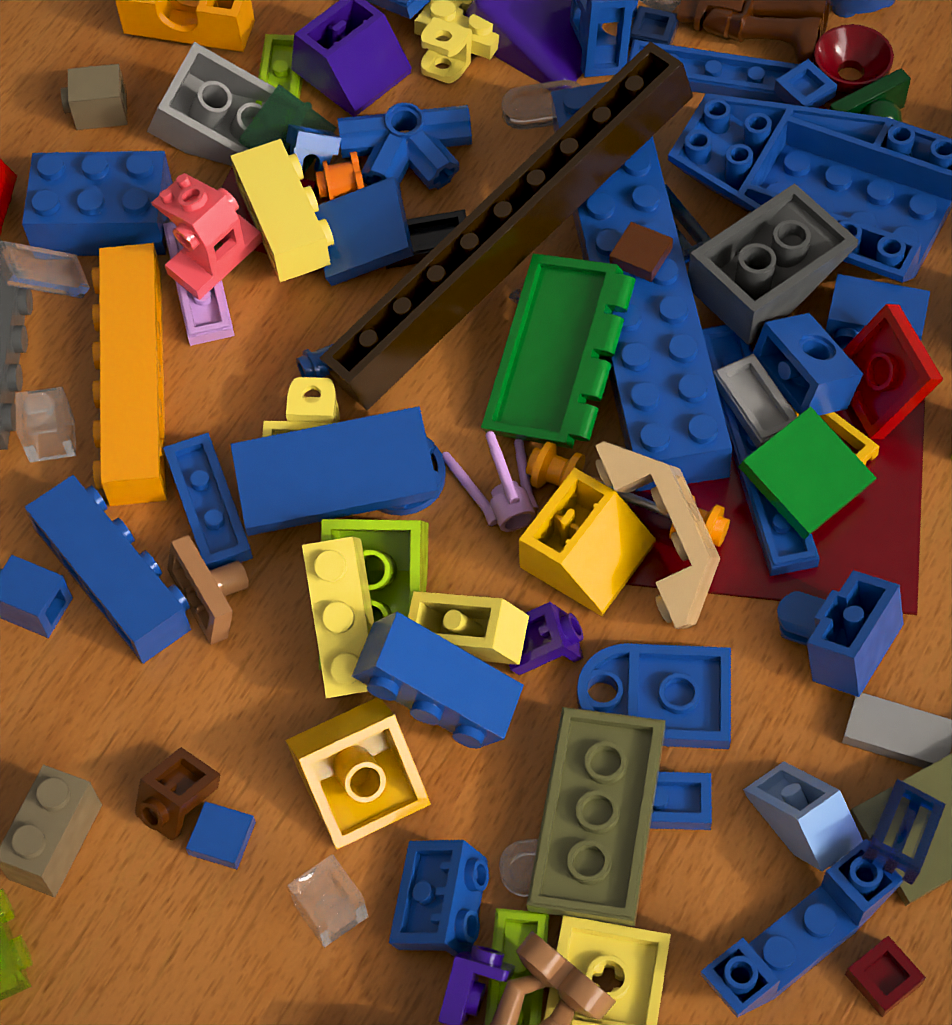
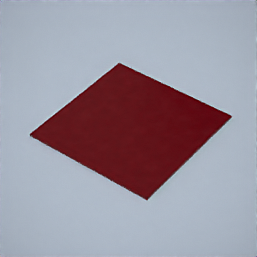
M925 398L884 439H871L880 447L878 456L872 461L868 460L866 467L877 479L812 533L820 558L818 567L770 576L733 454L731 457L730 477L687 484L691 494L695 496V503L698 508L709 512L716 504L725 508L723 517L730 520L722 545L720 547L715 546L720 556V561L708 594L781 601L786 595L794 591H800L826 600L832 590L838 592L841 590L854 570L899 584L903 614L917 615ZM849 404L848 409L835 412L869 438L851 404ZM839 436V438L851 449V451H853L855 454L859 452L857 449H855L852 445H850L847 441H845L842 437ZM634 490L630 492L632 494L654 501L651 494V490H644L638 492ZM628 502L630 509L655 537L656 544L626 585L658 588L655 582L692 565L689 559L683 561L680 558L672 540L669 539L672 525L671 518Z

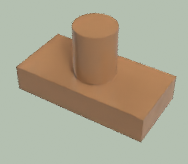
M189 535L171 541L167 570L176 586L187 599L190 610L210 645L227 639L233 610L225 596L248 588V577L243 565L239 561H235L209 570Z

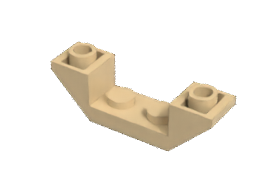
M603 441L595 445L601 458L596 461V467L606 486H613L615 491L628 494L653 481L655 482L656 487L651 488L653 500L661 514H669L676 532L671 534V539L678 555L683 561L689 559L692 565L655 582L660 592V595L655 597L656 603L664 620L667 623L673 622L676 629H686L696 625L719 564L720 556L681 469Z

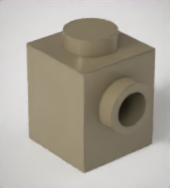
M119 64L68 69V87L61 88V100L64 113L72 114L76 130L128 125L127 91Z

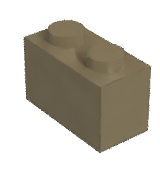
M46 765L42 766L0 845V868L8 880L54 898L56 897L102 807V803L89 781Z

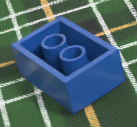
M165 151L32 153L22 225L34 257L99 256V248L154 243L157 255H166L167 240L163 224L169 223L170 219L151 203L160 195L161 191L167 189L173 183Z

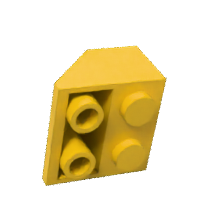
M574 467L519 538L520 568L598 615L603 616L654 547L656 539L615 490Z

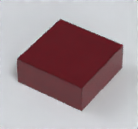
M889 936L848 967L845 973L847 978L882 1017L919 988L926 979L922 972Z

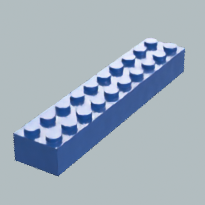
M608 82L551 91L554 132L564 125ZM652 136L573 212L583 260L610 263L609 255L630 222L673 238V248L652 282L623 271L624 275L635 278L636 282L627 312L612 311L613 315L624 319L615 355L613 357L605 356L606 361L612 364L609 377L626 449L680 468L687 484L730 477L732 445ZM653 481L635 491L651 490V488L656 487L655 482Z

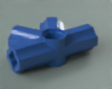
M402 102L394 104L385 114L337 118L339 137H341L342 158L350 157V152L354 151L357 152V156L370 155L361 171L363 182L368 186L393 176L400 186L410 167L429 190L432 188L439 190L450 183L453 176L459 171V162L446 147L472 144L471 119L468 105L420 110L416 105Z

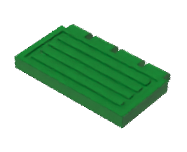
M533 253L481 428L485 432L493 431L498 436L542 444L549 441L559 447L573 449L575 440L589 442L599 409L593 405L586 404V400H602L612 364L599 359V355L608 357L615 355L624 319L613 315L612 311L627 312L636 282L635 278L624 275L623 270L617 264Z

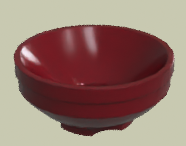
M849 24L834 27L825 32L815 45L813 58L814 65L837 84L836 91L851 94L888 75L893 65L894 53L889 41L878 31L863 25ZM844 68H854L862 74V77L858 80L850 81L842 78L838 72Z

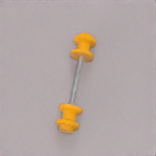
M549 441L544 444L542 449L534 448L526 466V474L531 476V486L540 489L546 482L560 487L574 467L583 472L585 455L576 452L570 459L557 455V445ZM616 491L624 501L662 515L654 501L632 493L627 494ZM717 504L709 512L698 508L714 545L720 547L730 524V520L723 517L725 508ZM673 523L671 525L669 539H671V534L676 532Z

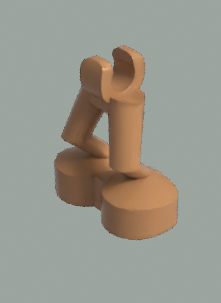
M531 931L516 950L522 964L531 975L508 980L490 1025H517L525 994L545 987L556 988L560 1000L550 1017L538 1025H570L575 1011L587 1018L600 1020L612 1008L616 1000L536 933Z

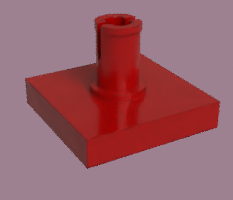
M886 304L843 349L846 355L863 373L850 404L870 439H884L944 380L900 305Z

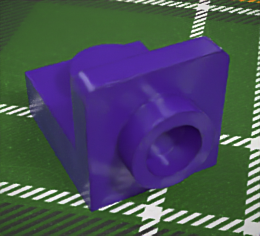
M551 602L526 612L529 615L520 665L509 664L511 671L522 675L561 656H565L573 662L583 659L579 642L583 640L584 636L577 618L572 613H566Z
M473 945L471 952L463 950L457 954L453 961L438 1022L447 1025H463L468 1021L469 1015L477 1017L486 990V984L478 982L479 976L482 975L507 982L513 976L515 965L503 962L504 953L479 945Z

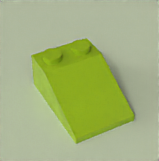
M322 519L321 542L352 536L361 539L374 622L397 611L408 617L413 591L426 592L429 523L422 520ZM319 656V670H322Z

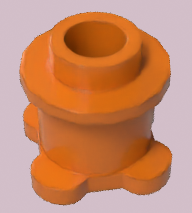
M356 151L350 152L351 161L332 165H328L327 161L322 162L323 170L315 172L320 198L328 197L330 201L364 188Z

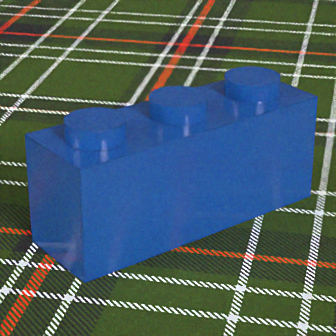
M398 611L373 623L352 674L353 678L367 685V690L372 695L383 700H394L410 709L411 716L418 721L430 725H439L453 733L452 737L456 742L475 749L505 739L524 686Z

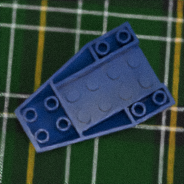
M706 93L668 154V161L684 173L749 213L795 183L859 240L858 246L843 262L902 283L917 276L952 208V139L888 117Z

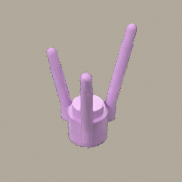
M488 431L485 436L502 483L491 491L493 498L490 500V503L449 452L442 453L444 462L481 508L489 526L498 524L502 531L510 532L529 525L536 518L535 511L539 507L532 492L530 475L526 474L527 456L523 440L515 439L514 441L520 487L518 482L512 481L494 432Z

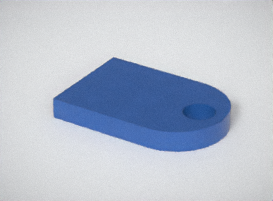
M632 643L609 646L594 654L581 670L577 685L578 709L665 720L666 730L663 746L729 749L731 743V648ZM606 683L616 690L617 695L611 701L597 702L590 697L588 691L595 684Z

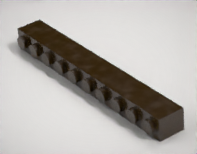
M650 41L319 357L338 386L364 409H370L693 98L683 63Z

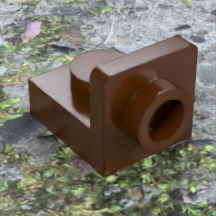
M180 747L140 779L135 814L146 826L157 830L173 841L181 835L184 816L218 789L221 774Z

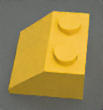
M378 697L285 740L302 781L336 849L431 805L397 719L388 706Z

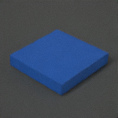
M394 176L318 205L319 211L315 212L318 221L322 219L327 220L334 239V245L328 246L331 265L323 267L325 278L331 286L414 256L401 190Z

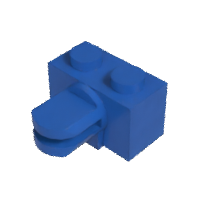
M854 570L839 592L832 590L826 600L800 591H794L786 595L779 602L777 608L782 638L805 645L808 648L812 680L856 697H860L904 625L900 585Z

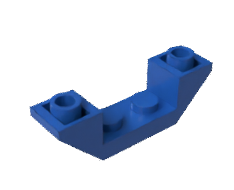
M865 839L826 870L820 887L750 943L741 938L701 970L700 975L738 1018L774 1000L855 934L897 890L904 879L876 848Z

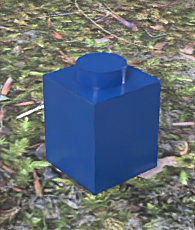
M11 555L4 568L0 569V618L49 639L73 599L63 575Z

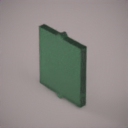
M279 84L241 135L238 142L251 149L281 139L288 155H290V144L286 142L289 124L334 132L337 127L315 112L310 102H302ZM309 154L304 158L303 175L316 158L314 154Z

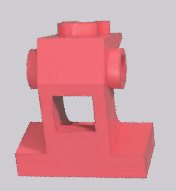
M185 173L179 175L176 181L167 189L161 191L160 195L151 202L156 209L177 226L173 230V234L184 247L165 264L166 272L199 300L263 242L261 232L236 213L239 205L224 188L216 190ZM219 241L223 243V245L215 251L214 246Z

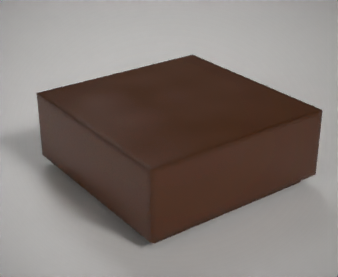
M630 222L609 255L610 264H617L625 272L652 282L673 248V238Z

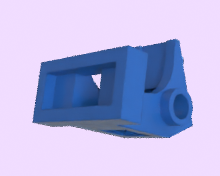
M572 0L570 23L582 48L580 68L584 77L616 75L627 64L632 18L637 13L638 0ZM618 22L616 36L605 32L602 24Z

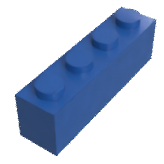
M72 475L26 505L25 510L38 535L141 663L144 664L191 630L185 611L190 609V605L175 584L167 588L160 580L159 576L162 575V571L154 558L146 550L139 554L131 545L135 542V539L120 518L111 521L104 511L108 507L99 492L92 485L85 489L77 478Z

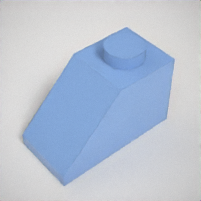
M782 762L743 789L749 801L793 855L820 871L833 866L863 842L841 791L786 762Z

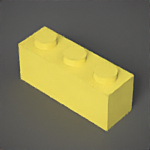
M281 139L231 155L237 186L255 227L261 232L262 243L279 282L331 265L328 246L334 245L332 232L326 219L318 221L315 212H318L319 208L311 186L303 188L300 180L304 179V175L297 155L295 153L288 155Z
M352 536L304 544L302 548L326 698L368 692L366 684L352 677L374 623L361 539Z

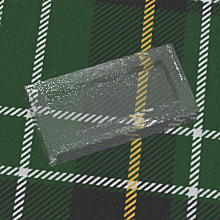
M0 240V273L5 285L83 298L90 289L76 254Z

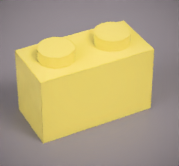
M413 591L408 618L482 661L520 665L529 615L503 598Z

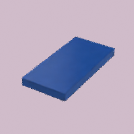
M420 406L230 444L247 536L320 522L322 519H335L439 498Z

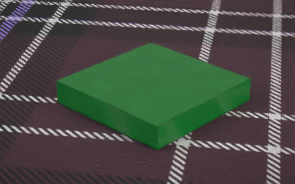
M809 407L746 457L738 466L804 540L877 479L812 407Z

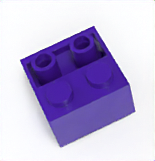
M339 0L294 34L291 70L353 117H356L411 74L412 67L385 14L366 0Z

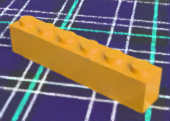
M154 243L99 248V267L92 268L95 294H99V304L92 305V317L95 331H100V341L93 342L92 344L94 366L96 370L100 369V380H95L92 384L94 404L96 409L100 408V420H93L94 443L96 448H100V460L93 461L96 489L104 490L110 506L167 501L166 455L163 449L165 447L161 267Z

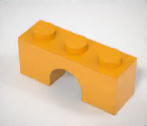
M115 0L124 34L188 44L196 42L201 46L244 52L255 22L251 0Z

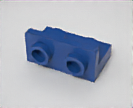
M465 840L409 841L389 943L398 950L447 951L454 957L463 950L471 952L472 946L479 936V911L482 894L489 881L487 858Z

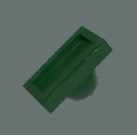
M901 68L830 104L829 110L888 117L902 122L900 109L905 107L911 78Z

